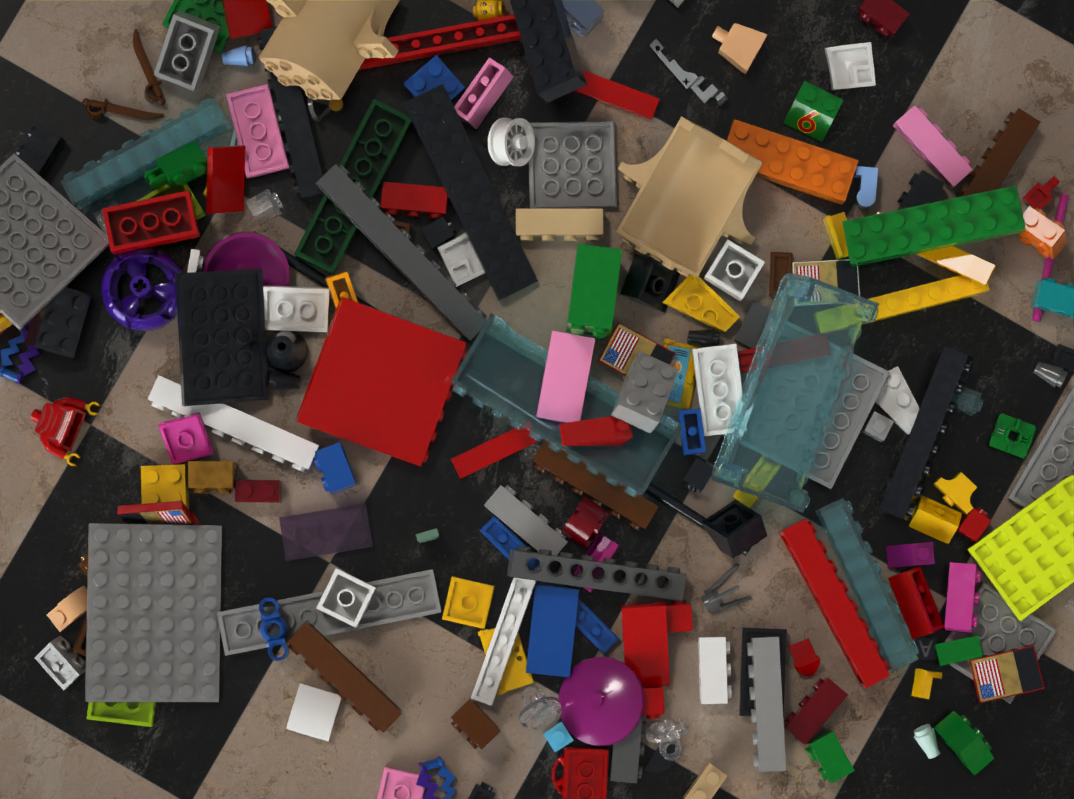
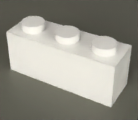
M698 637L700 704H727L728 699L732 698L731 685H727V677L731 676V665L726 661V654H730V641H726V637Z

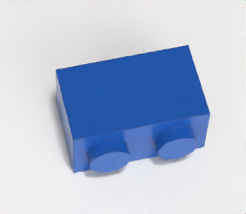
M701 409L678 411L677 416L683 456L705 453L706 446Z

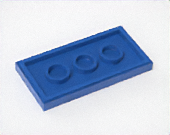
M535 585L526 673L570 677L579 589Z

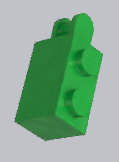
M195 141L190 142L155 159L157 167L147 171L144 178L147 182H150L149 185L152 189H158L164 185H168L171 190L207 173L206 155Z

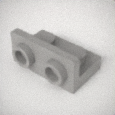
M59 636L52 640L35 659L55 682L65 690L81 674L86 672V663L81 656L72 652L73 648L70 643L62 636Z

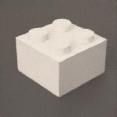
M727 239L703 280L741 302L765 262Z
M336 568L316 608L358 628L377 588Z

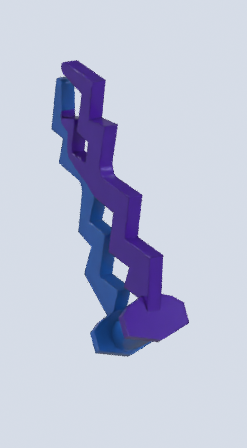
M25 326L19 330L21 333L19 337L8 341L11 348L1 350L2 367L0 369V377L13 380L17 384H21L24 376L36 370L29 359L40 354L37 348L27 346L29 351L18 355L24 363L17 365L21 372L16 373L6 369L7 366L14 365L8 356L21 352L16 344L25 342L27 335Z
M438 756L435 759L423 763L420 762V774L416 785L428 788L423 799H451L456 789L449 785L456 777L444 766L442 758ZM440 766L437 775L446 777L439 788L447 792L443 798L434 796L439 784L429 782L433 775L426 774L427 770Z

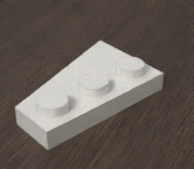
M897 366L889 370L890 373L875 403L908 435L911 432L920 408Z

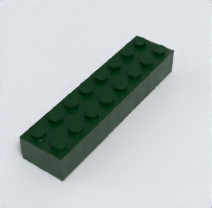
M375 99L372 100L340 163L350 173L348 177L353 182L358 181L365 188L363 193L369 199L376 197L412 126L409 116ZM324 194L294 255L334 275L337 273L359 229Z

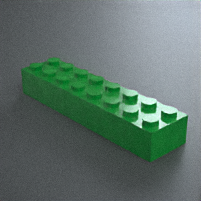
M1017 185L842 221L849 260L853 267L1026 232Z

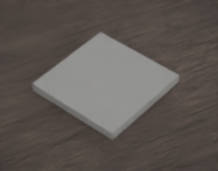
M614 121L530 123L535 135V148L529 160L530 209L617 208Z
M982 582L976 591L979 592V605L974 606V614H978L977 627H973L972 633L951 631L944 641L979 635L983 657L1034 645L1037 660H1039L1057 630L1032 613L1019 621L998 591ZM969 660L949 664L973 680ZM1016 695L1001 699L1011 704Z

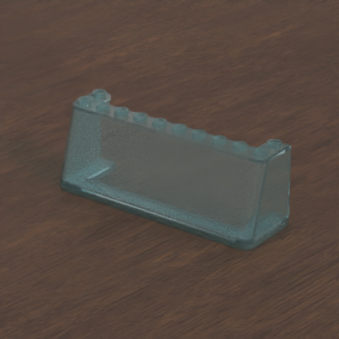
M792 273L784 275L712 471V480L801 513L804 512V509L809 505L810 497L808 492L802 489L803 485L808 481V471L816 459L818 444L824 437L823 430L826 423L830 420L832 405L838 398L840 383L846 376L848 361L854 354L853 347L861 335L862 323L868 324L876 319L878 303L808 276Z
M491 313L451 380L453 391L462 397L466 394L472 397V403L481 408L484 406L492 409L491 414L502 420L503 417L511 420L510 425L520 431L522 428L530 432L529 436L539 442L541 439L549 443L548 447L559 453L562 450L568 454L567 459L576 464L579 462L587 465L586 470L597 476L598 473L606 476L605 481L615 487L617 484L625 488L624 492L634 498L637 495L642 496L683 425L663 415L651 434L631 425L633 438L622 446H563L559 425L564 422L536 417L548 351L511 330L508 322ZM589 375L580 421L611 416L619 393Z

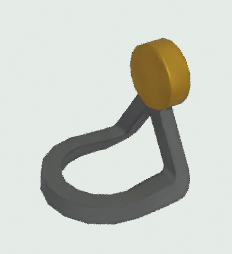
M307 97L311 116L317 123L331 110L338 112L344 106L343 101L340 99H331L328 102L322 99L313 100ZM313 101L328 106L320 116H317Z

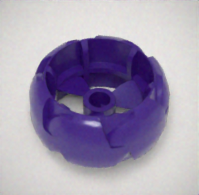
M144 248L119 254L108 265L102 278L101 293L107 311L116 321L129 329L153 331L166 326L177 315L176 273H182L181 268L169 255L158 249ZM145 263L153 264L162 269L167 275L169 283L153 286L145 277ZM125 271H127L133 278L130 282V289L134 294L121 300L118 296V283L122 274L125 275ZM141 283L146 285V288H143L142 292H139L140 290L138 289V286L141 285ZM153 295L158 300L164 302L162 308L155 313L149 315L136 314L141 299H147Z

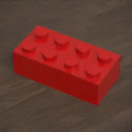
M189 190L102 208L110 251L114 255L201 237L193 197Z

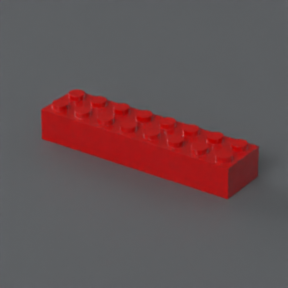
M806 518L778 533L860 686L868 688L889 677L888 670H890V666L885 658H880L877 652L880 648L876 640L870 638L867 634L869 627L864 619H859L856 613L859 609L855 601L849 599L845 592L848 591V588L842 579L838 580L835 574L838 570L834 562L828 560L824 554L827 552V549L821 540L817 541L814 535L817 531L811 521L807 522Z

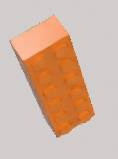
M735 119L727 138L728 142L763 162L756 177L843 205L859 160Z

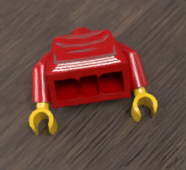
M65 397L55 400L53 404L46 403L42 411L39 409L33 410L31 420L37 423L35 432L40 435V441L46 451L60 459H67V463L70 466H76V464L70 462V456L74 455L80 459L79 454L75 452L68 453L67 450L71 451L86 415L84 410H87L90 415L96 416L98 413L91 412L90 407L92 405L100 407L97 402L87 404L84 400Z

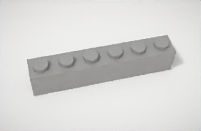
M779 637L751 638V643H747V654L752 656V665H748L749 678H753V687H749L750 700H754V709H751V722H755V731H752V744L756 745L757 754H753V765L758 768L759 772L786 771Z

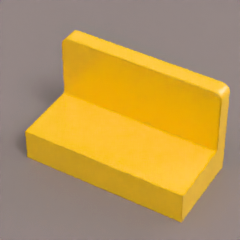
M845 212L833 216L828 215L823 219L836 260L849 257L842 221L847 220Z
M922 496L909 527L948 544L959 527L962 513Z

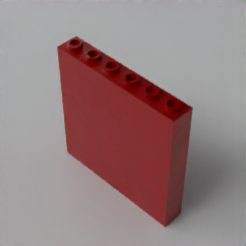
M341 296L295 420L303 425L421 466L422 462L426 463L429 457L430 450L427 449L430 441L434 442L437 430L435 427L437 422H441L445 413L443 406L445 400L449 401L453 389L450 387L453 380L456 381L459 376L460 368H458L460 360H464L468 351L467 343Z

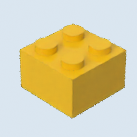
M185 464L141 466L142 504L182 501L189 509L188 466Z

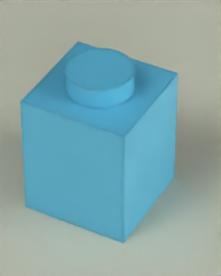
M562 721L543 732L554 752L574 741Z

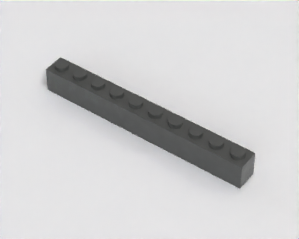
M336 164L333 165L315 183L317 187L466 341H470L488 324V321L485 319L487 315L479 307L475 309L470 304L472 301L470 297L464 292L460 293L455 288L457 284L449 276L445 278L439 272L441 267L434 260L430 262L424 256L426 252L418 244L414 246L409 240L411 236L403 228L399 230L394 225L395 219L389 213L384 214L379 209L381 205L373 197L369 199L363 193L365 188L358 181L353 182L348 177L350 173L344 166L340 165L338 167Z

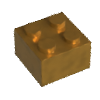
M188 461V488L194 490V493L209 494V490H216L218 494H231V490H235L237 463L233 461Z

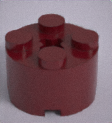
M584 496L561 533L587 550L610 513Z

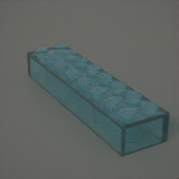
M216 98L203 100L196 109L192 110L189 108L180 113L181 117L175 120L168 119L161 123V127L155 131L153 129L145 131L141 134L142 137L136 141L133 139L122 144L123 148L117 151L110 150L102 155L103 158L97 162L92 160L83 165L84 169L78 172L71 171L64 175V179L60 182L71 203L78 210H81L144 176L147 171L157 167L155 159L193 141L200 146L230 130L232 127Z
M841 498L815 510L871 633L880 648V652L890 666V670L895 671L919 660L917 657L919 650L915 642H911L907 635L910 633L905 621L902 622L898 616L901 613L897 603L895 601L892 602L888 595L891 593L889 585L886 581L883 582L879 575L882 573L878 562L873 561L870 556L872 549L868 541H863L861 533H863L862 527L858 520L854 521L851 515L854 511L850 502Z

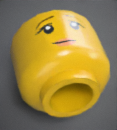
M478 0L476 6H473V16L475 19L478 18V21L506 16L505 3L501 0Z

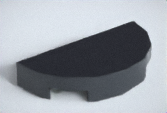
M668 732L644 770L652 773H661L668 770L675 763L678 756V746L674 737Z

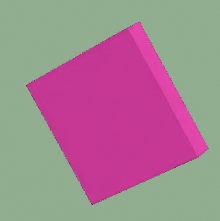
M200 412L158 424L172 465L213 455L214 450Z

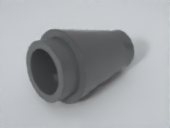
M1038 362L1034 370V374L1054 388L1055 386L1061 388L1068 372L1064 371L1062 367Z

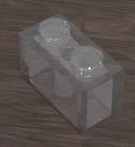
M269 189L245 201L259 226L282 214L280 210L283 207L276 192L271 194Z

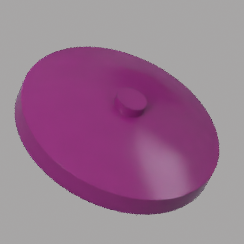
M236 232L223 237L209 250L202 266V272L260 268L263 272V285L289 286L290 281L289 265L283 251L270 238L255 232Z
M609 657L590 658L576 665L570 671V677H565L559 692V712L565 727L575 738L596 746L613 745L626 739L640 723L645 707L644 689L637 674L625 663Z

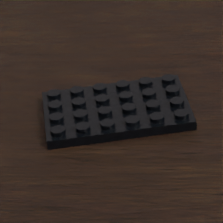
M262 269L176 273L182 406L268 400Z

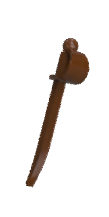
M135 29L133 33L134 50L149 83L145 87L144 98L148 102H157L159 105H164L166 101L159 87L162 84V80L157 81L156 76H154L152 67L140 42L138 31ZM149 89L152 90L155 98H152L147 94V91Z
M88 98L82 101V104L87 107L89 116L93 119L102 118L105 111L142 120H154L164 117V114L146 112L108 103L107 98H105L104 102L93 99L90 101ZM90 108L98 109L100 111L92 112L90 111Z

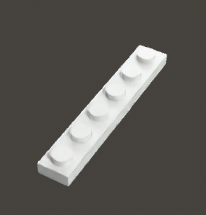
M513 578L471 699L490 706L493 705L534 590L535 580Z

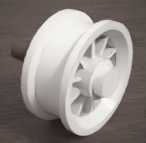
M499 118L493 123L488 137L482 138V144L488 145L489 154L496 164L500 166H508L510 164L513 166H524L533 155L535 135L530 123L523 118H515L513 120L510 118Z

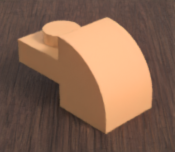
M82 586L68 595L47 614L59 632L66 629L77 618L87 612L86 587Z

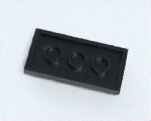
M742 627L739 716H751V709H754V700H750L749 687H753V678H749L748 665H752V656L747 654V643H751V638L779 637L784 718L787 629Z

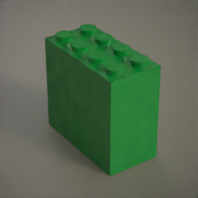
M578 244L566 332L583 336V334L592 335L591 338H595V340H604L605 337L609 338L614 317L622 256L621 249Z

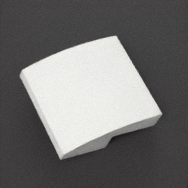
M300 683L286 729L329 741L342 698L338 694Z

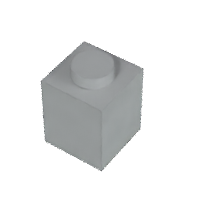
M874 411L868 418L862 433L879 442H883L894 421Z

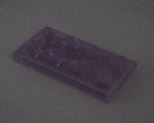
M366 503L279 518L286 561L373 547Z

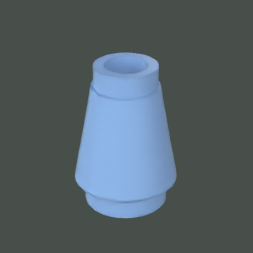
M245 45L223 52L224 65L250 67L251 64L256 62L254 47Z

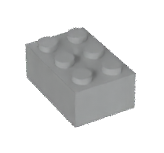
M183 11L173 14L154 76L192 91L200 88L220 26Z
M639 351L630 364L611 416L651 434L660 422L679 369Z

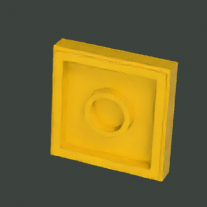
M452 576L442 619L485 629L495 586Z

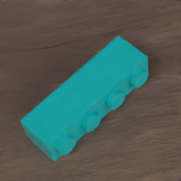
M1044 277V280L1036 281L1030 307L1074 319V284H1057L1056 279Z

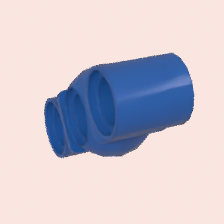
M265 598L259 604L261 620H263L260 626V633L267 641L269 657L272 660L281 661L289 655L286 638L288 625L281 617L279 602L274 598ZM268 601H272L275 604V611L271 614L264 611V605ZM272 623H277L280 627V632L275 636L271 635L268 631L269 625ZM277 644L284 647L285 652L282 657H276L273 654V648Z

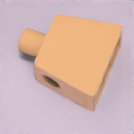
M737 23L733 24L729 32L717 26L712 35V38L723 43L718 53L744 74L747 73L767 37L765 33Z

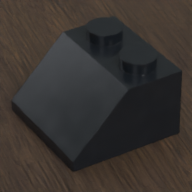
M635 254L620 295L665 313L668 305L664 304L663 301L674 291L680 273L675 269H668L662 265V262L652 257Z
M736 499L701 522L718 548L733 559L767 537L762 516Z

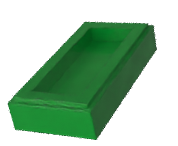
M979 635L934 644L939 666L983 657Z

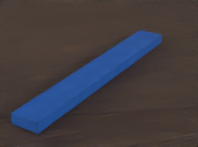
M495 515L480 530L508 560L511 549L517 550V546H525ZM531 558L528 561L527 566L529 569L536 568V558ZM536 581L535 584L543 586L568 588L564 584L549 583L542 581ZM578 598L575 626L605 654L619 638Z

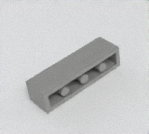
M500 485L484 506L536 551L539 552V549L551 550L552 555H557L568 543L565 540L566 536L561 533L559 528H556L554 531L548 525L550 521L541 513L539 516L531 511L534 507L523 499L520 502L514 497L517 493L508 485L505 488Z

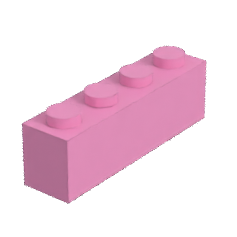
M914 105L894 123L893 127L951 190L973 170L970 167L972 164L967 157L959 155L956 151V145L951 140H946L941 135L943 132L935 123L931 124L927 119V113L921 107L917 108Z

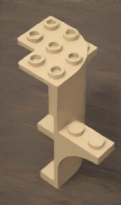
M265 0L275 7L276 12L283 18L260 54L259 59L265 64L264 67L268 71L276 75L282 85L300 86L310 99L341 100L365 58H395L398 53V49L384 37V29L400 0Z
M681 116L668 141L653 158L637 165H630L621 162L618 170L625 174L623 178L632 183L637 182L635 186L640 188L616 232L623 236L622 240L631 246L635 244L636 247L634 249L646 255L649 252V256L655 260H663L662 265L668 269L674 270V268H677L676 271L686 277L689 274L698 277L721 235L726 238L731 235L730 238L739 244H742L744 241L752 245L756 237L751 235L744 225L742 207L746 192L763 162L711 131Z

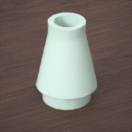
M930 724L916 728L914 730V738L926 753L928 759L938 756L940 751L934 728H931Z

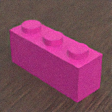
M950 562L945 616L946 631L972 633L973 627H977L978 614H974V606L979 605V592H976V583L980 584L981 571L977 570V564Z

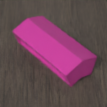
M597 533L585 555L594 556L595 561H603V558L612 559L619 545L604 535ZM578 565L573 575H577L580 572V565ZM596 567L592 571L593 578H598L602 574L600 567ZM583 587L591 593L594 590L593 588Z

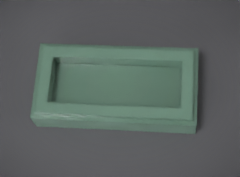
M435 528L416 534L417 541L421 544L438 539L440 534L438 529Z

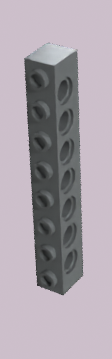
M517 546V550H510L507 570L509 577L683 600L686 574L680 572V568L667 567V570H660L659 565L646 564V567H639L637 562L632 561L617 564L616 559L611 558L595 561L594 556L582 555V558H574V554L568 552H560L559 556L552 555V551L546 549H539V552H531L530 547ZM531 558L537 559V566L534 569H529L527 566ZM553 561L559 563V568L556 572H550L549 565ZM574 564L580 565V572L577 575L571 574V567ZM600 567L602 569L601 576L593 578V569ZM617 570H622L623 578L620 581L614 580V573ZM643 573L644 581L641 584H636V575ZM660 576H664L666 579L662 587H658L656 583Z

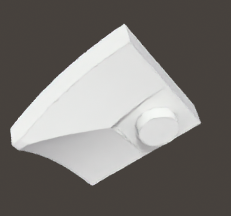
M871 42L825 48L832 90L876 85Z
M465 232L437 247L450 278L457 284L455 287L484 274L483 268Z

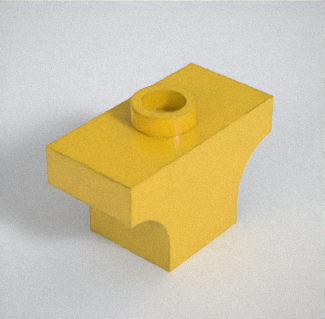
M962 472L958 473L952 480H945L941 477L932 484L944 495L942 499L949 506L952 507L954 505L964 515L973 509L970 503V496L977 486Z

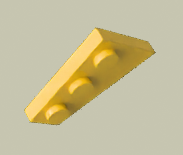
M691 274L663 301L664 304L722 333H725L740 318L699 276L695 277Z

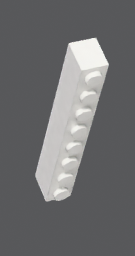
M159 375L148 397V400L152 401L151 406L162 411L166 407L172 410L171 415L178 418L200 412L204 425L213 428L212 433L224 437V434L233 437L231 441L242 446L246 442L253 446L251 450L262 455L265 451L273 454L272 459L281 463L287 460L293 463L292 468L304 472L305 469H311L314 462L313 458L316 457L315 451L320 449V446L223 403L182 406L181 385Z

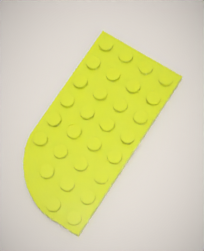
M1074 474L1064 478L967 549L1019 621L1074 582Z

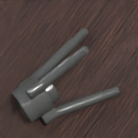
M735 564L713 586L704 591L705 595L701 599L709 613L713 610L718 612L721 609L752 599L751 596L723 603L722 599L739 589L738 585L720 595L718 591L713 593L739 568V564Z

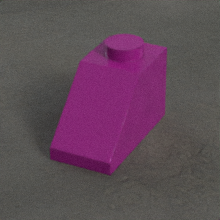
M933 542L886 546L888 568L935 564Z

